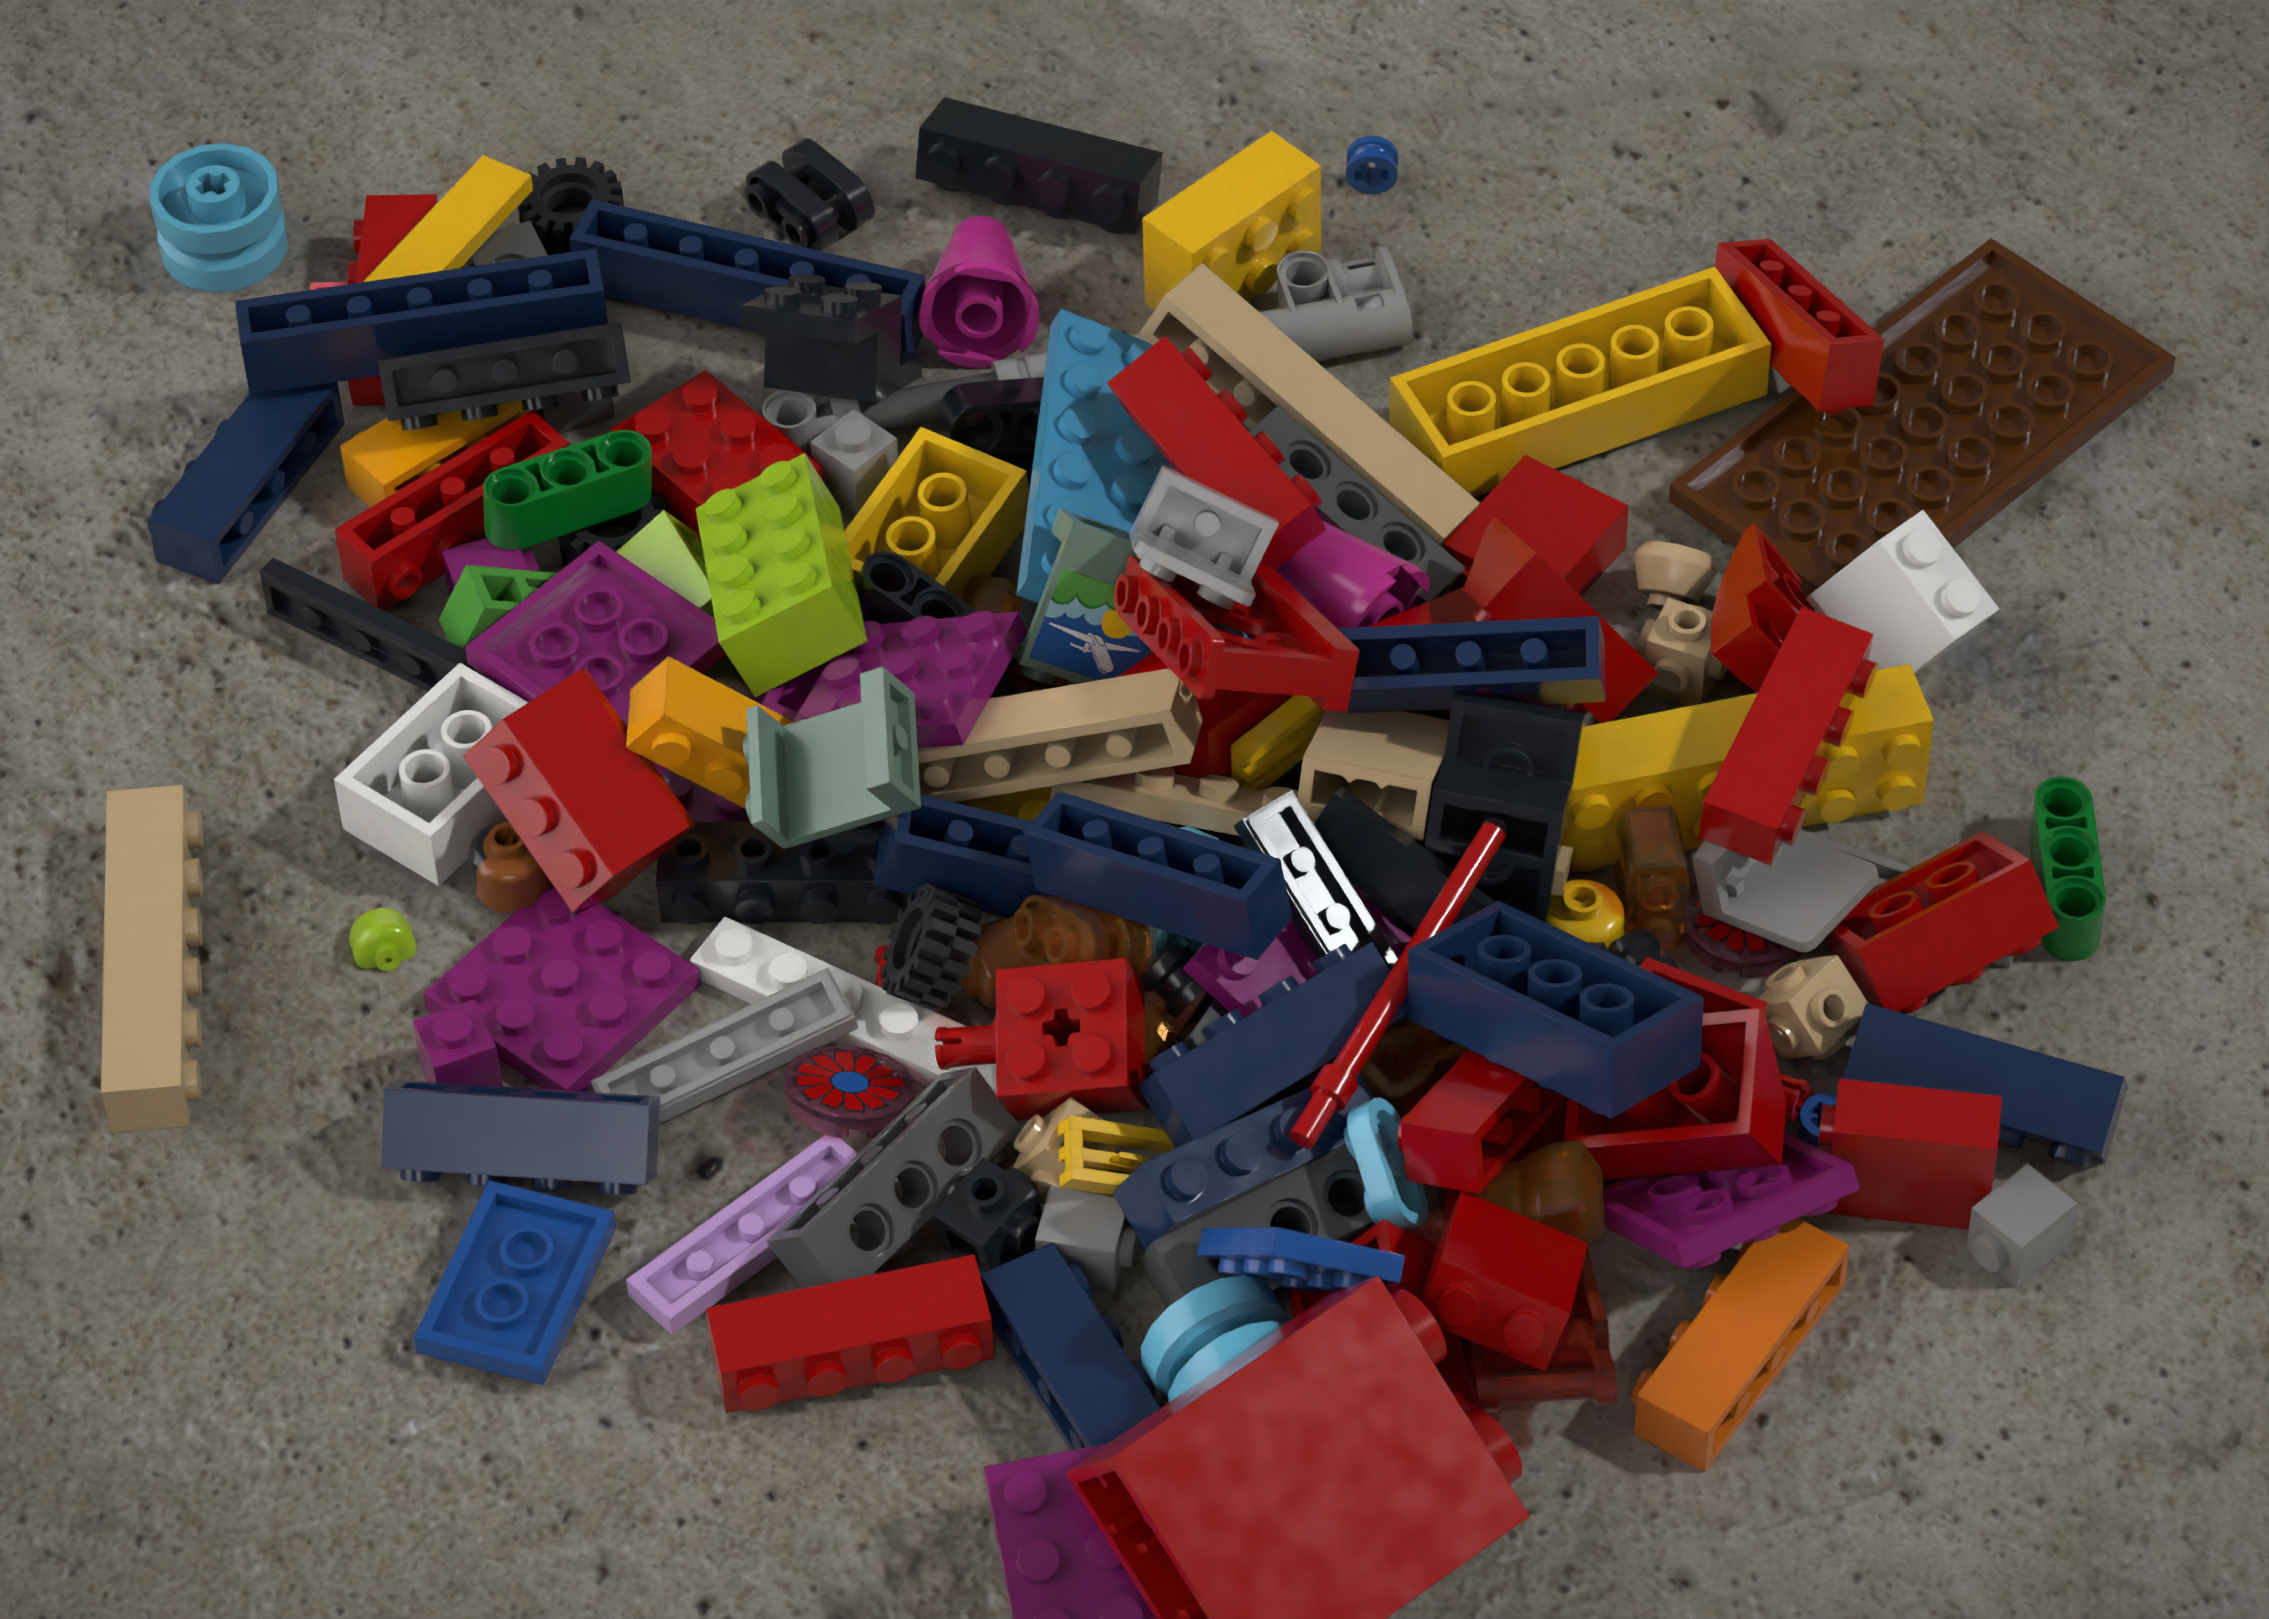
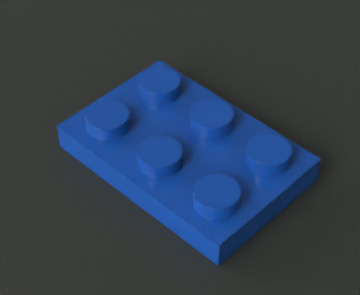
M488 1180L414 1336L416 1352L421 1355L544 1385L616 1229L614 1211Z
M1279 1227L1203 1228L1197 1256L1220 1260L1218 1273L1229 1276L1247 1275L1255 1278L1264 1277L1282 1280V1287L1321 1294L1322 1290L1337 1292L1375 1276H1379L1383 1283H1400L1405 1255Z

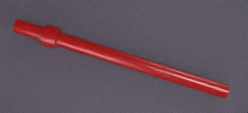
M1488 822L1482 824L1333 1064H1326L1322 1067L1310 1086L1309 1090L1312 1098L1289 1133L1292 1141L1306 1149L1313 1148L1334 1112L1344 1110L1358 1088L1357 1075L1407 997L1409 949L1451 926L1506 837L1503 830L1498 826Z

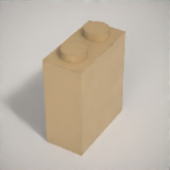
M1326 710L1303 756L1297 799L1309 818L1318 819L1334 792L1344 787L1407 836L1423 841L1427 832L1433 788L1444 759L1449 720L1406 711L1347 713Z

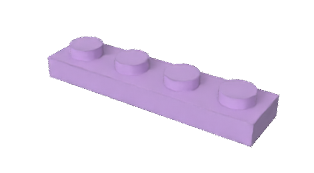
M831 1130L627 1278L628 1296L666 1331L673 1335L706 1311V1308L717 1303L778 1258L766 1241L858 1153Z

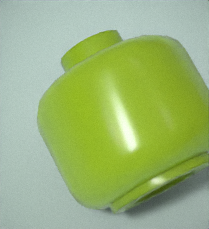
M377 908L369 910L359 916L351 927L349 942L355 963L361 968L378 967L382 971H393L398 968L402 960L411 958L417 952L416 940L411 924L402 913L394 909Z

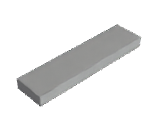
M826 968L592 1080L591 1084L594 1092L660 1096L659 1124L858 1029V1024L829 968Z

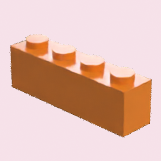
M1799 1218L1780 1225L1779 1232L1766 1240L1743 1242L1738 1254V1263L1728 1276L1720 1273L1714 1278L1704 1296L1703 1309L1693 1322L1685 1319L1678 1325L1669 1341L1667 1356L1657 1369L1649 1366L1642 1372L1631 1394V1403L1636 1405L1634 1435L1691 1466L1706 1472L1846 1284L1850 1245Z

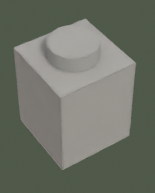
M852 409L811 441L812 459L822 466L823 482L840 510L854 518L898 459L897 438L855 409Z
M2027 1163L1972 1207L1966 1248L1971 1251L1975 1260L1989 1272L1998 1273L2012 1286L2017 1288L2072 1243L2078 1203Z
M1050 1186L1035 1238L1036 1250L1054 1243L1068 1265L1072 1263L1079 1265L1091 1289L1116 1293L1123 1267L1134 1268L1140 1241L1133 1228L1130 1227V1223L1114 1196Z

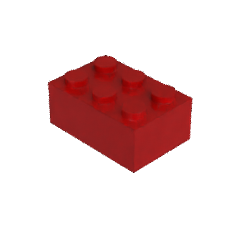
M707 370L702 371L611 429V432L619 430L634 431L642 434L649 440L652 448V486L654 487V494L662 496L667 513L695 531L699 537L700 531L696 508L705 504L712 495L724 489H734L760 476L767 467L776 462L790 461L805 453ZM807 455L823 481L822 466Z

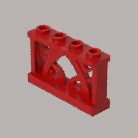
M1137 556L1128 557L1125 574H1121L1118 577L1114 589V605L1118 616L1199 699L1213 700L1216 689L1308 696L1322 710L1347 712L1360 650L1271 566L1258 565L1251 580L1256 594L1251 606L1235 602L1232 610H1229L1198 595L1199 587L1194 584V581L1180 574H1177L1174 582L1164 580L1139 566L1141 559ZM1223 623L1226 626L1244 632L1250 639L1216 629L1212 625Z

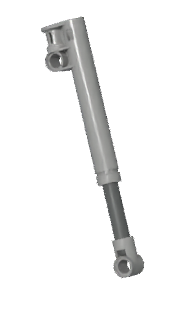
M1387 246L1375 247L1374 256L1344 262H1340L1337 257L1326 259L1322 255L1308 250L1295 251L1280 259L1277 265V309L1261 311L1260 313L1316 362L1411 345L1413 327L1410 308ZM1140 334L1131 335L1146 341ZM1047 351L1023 355L1022 359L1018 360L1012 357L992 361L991 372L903 388L876 403L830 396L812 397L807 393L780 390L766 398L762 405V417L812 458L811 441L852 409H855L886 431L942 421L940 415L941 400L946 392L954 386L969 382L1044 377ZM1031 408L1024 412L1021 417H1025L1026 413L1030 412L1033 415L1039 414L1040 408ZM974 412V413L968 414L967 416L978 415V414H983V413H981V412Z

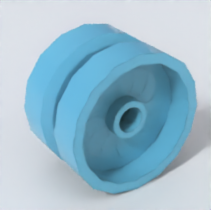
M233 144L200 145L176 154L158 169L150 184V205L154 225L157 228L161 261L172 278L192 289L213 293L234 291L264 280L280 266L288 251L287 228L284 211L281 208V193L277 172L266 157L248 147Z
M1247 1275L1220 1278L1193 1289L1170 1305L1150 1326L1141 1345V1364L1155 1388L1167 1401L1171 1402L1289 1322L1290 1316L1275 1292L1263 1279Z

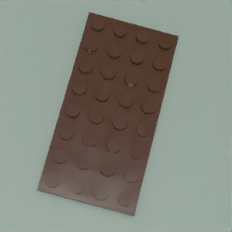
M1990 238L1873 328L1884 338L1873 406L1848 408L1845 413L1841 414L1824 413L1815 409L1800 392L1794 389L1671 483L1669 502L1735 548L1744 531L1755 523L1801 578L1802 584L1800 587L1809 596L1878 540L1922 510L1925 511L1954 549L2171 376L2174 370L2175 356Z

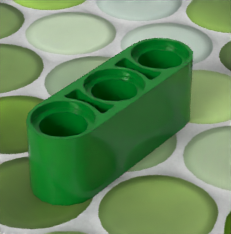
M613 431L500 468L490 473L483 485L484 532L486 538L494 546L501 549L517 550L637 511L646 506L652 495V448L649 440L642 434L634 431Z
M2058 776L2041 782L2035 790L2029 846L2031 862L2059 926L2058 929L2042 936V943L2052 956L2074 962L2085 960L2092 956L2099 947L2106 894L2093 798L2090 790L2081 781L2072 777Z

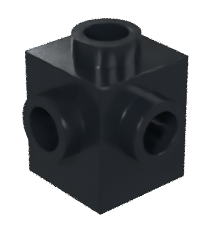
M983 1157L967 1175L959 1177L951 1185L945 1200L932 1214L945 1251L956 1258L974 1254L980 1273L1016 1259L1020 1254L1030 1251L1035 1245V1238L1043 1213L1037 1198L1039 1190L1035 1183L1019 1169L1008 1167L1007 1170H1004Z

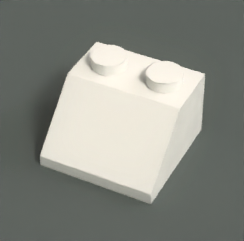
M1924 510L1878 540L1806 598L1817 613L1873 633L1869 660L1878 663L1877 670L1911 664L1914 674H1917L1971 636L1999 610V607Z

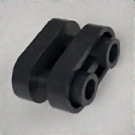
M803 138L783 151V167L774 161H767L749 172L746 176L747 188L744 194L750 209L762 219L767 218L785 233L790 243L795 246L822 251L838 240V225L845 230L853 231L871 220L875 214L873 199L862 180L818 143L809 138Z

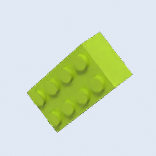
M805 453L790 461H780L770 465L760 476L734 489L721 490L712 495L705 504L696 508L719 644L754 697L867 642L840 508Z

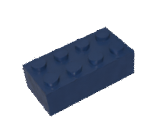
M1497 901L1409 949L1407 1019L1435 1032L1441 1038L1452 1040L1484 1056L1492 1063L1503 1065L1535 1081L1543 1088L1554 1090L1588 1107L1589 1110L1596 1114L1605 1115L1612 1119L1700 1067L1703 996L1505 903Z

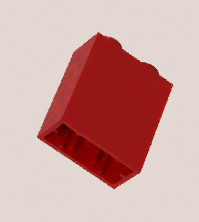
M1379 1276L1325 1296L1065 1473L1157 1619H1386L1530 1517L1511 1487V1484L1522 1475L1521 1459L1511 1438L1503 1427L1487 1412L1479 1408H1471L1467 1412L1463 1411L1435 1366L1444 1360L1447 1355L1446 1341L1436 1319L1429 1309L1409 1291L1396 1289L1389 1293Z

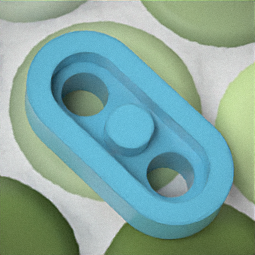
M1374 1098L1349 1111L1347 1126L1344 1129V1140L1348 1151L1357 1161L1366 1189L1364 1192V1205L1372 1221L1377 1224L1385 1219L1398 1228L1410 1230L1424 1224L1427 1220L1428 1201L1423 1184L1406 1181L1404 1154L1399 1151L1397 1145V1133L1401 1121L1399 1114L1385 1099Z

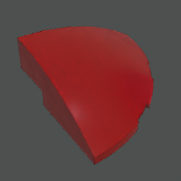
M1754 523L1744 531L1720 583L1713 608L1710 638L1712 655L1740 681L1758 693L1800 608L1804 607L1814 611V608L1807 601L1806 598L1808 596L1800 587L1802 584L1801 578Z

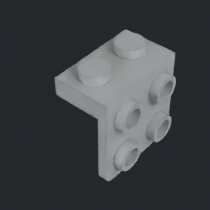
M1162 465L1129 532L1133 551L1141 559L1139 563L1141 568L1170 582H1174L1177 574H1180L1194 581V584L1199 587L1198 595L1218 606L1232 610L1235 602L1251 606L1256 596L1251 580L1279 522L1277 519Z
M1799 835L1793 846L1782 843L1771 866L1705 840L1692 855L1703 914L1799 952H1809L1815 949L1879 881L1875 864Z

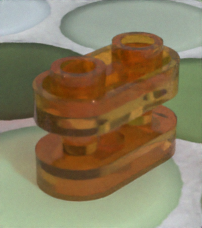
M1031 895L1027 897L1012 919L1011 932L1015 944L1020 947L1021 954L1027 960L1039 966L1126 958L1139 977H1141L1149 965L1152 946L1151 935L1147 925L1066 899L1047 895Z

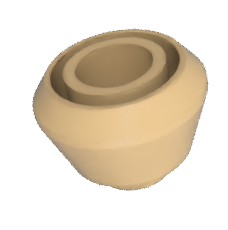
M1646 541L1634 552L1633 556L1638 591L1649 596L1647 603L1649 607L1662 610L1668 598L1687 604H1698L1717 574L1716 565L1710 554L1679 544Z

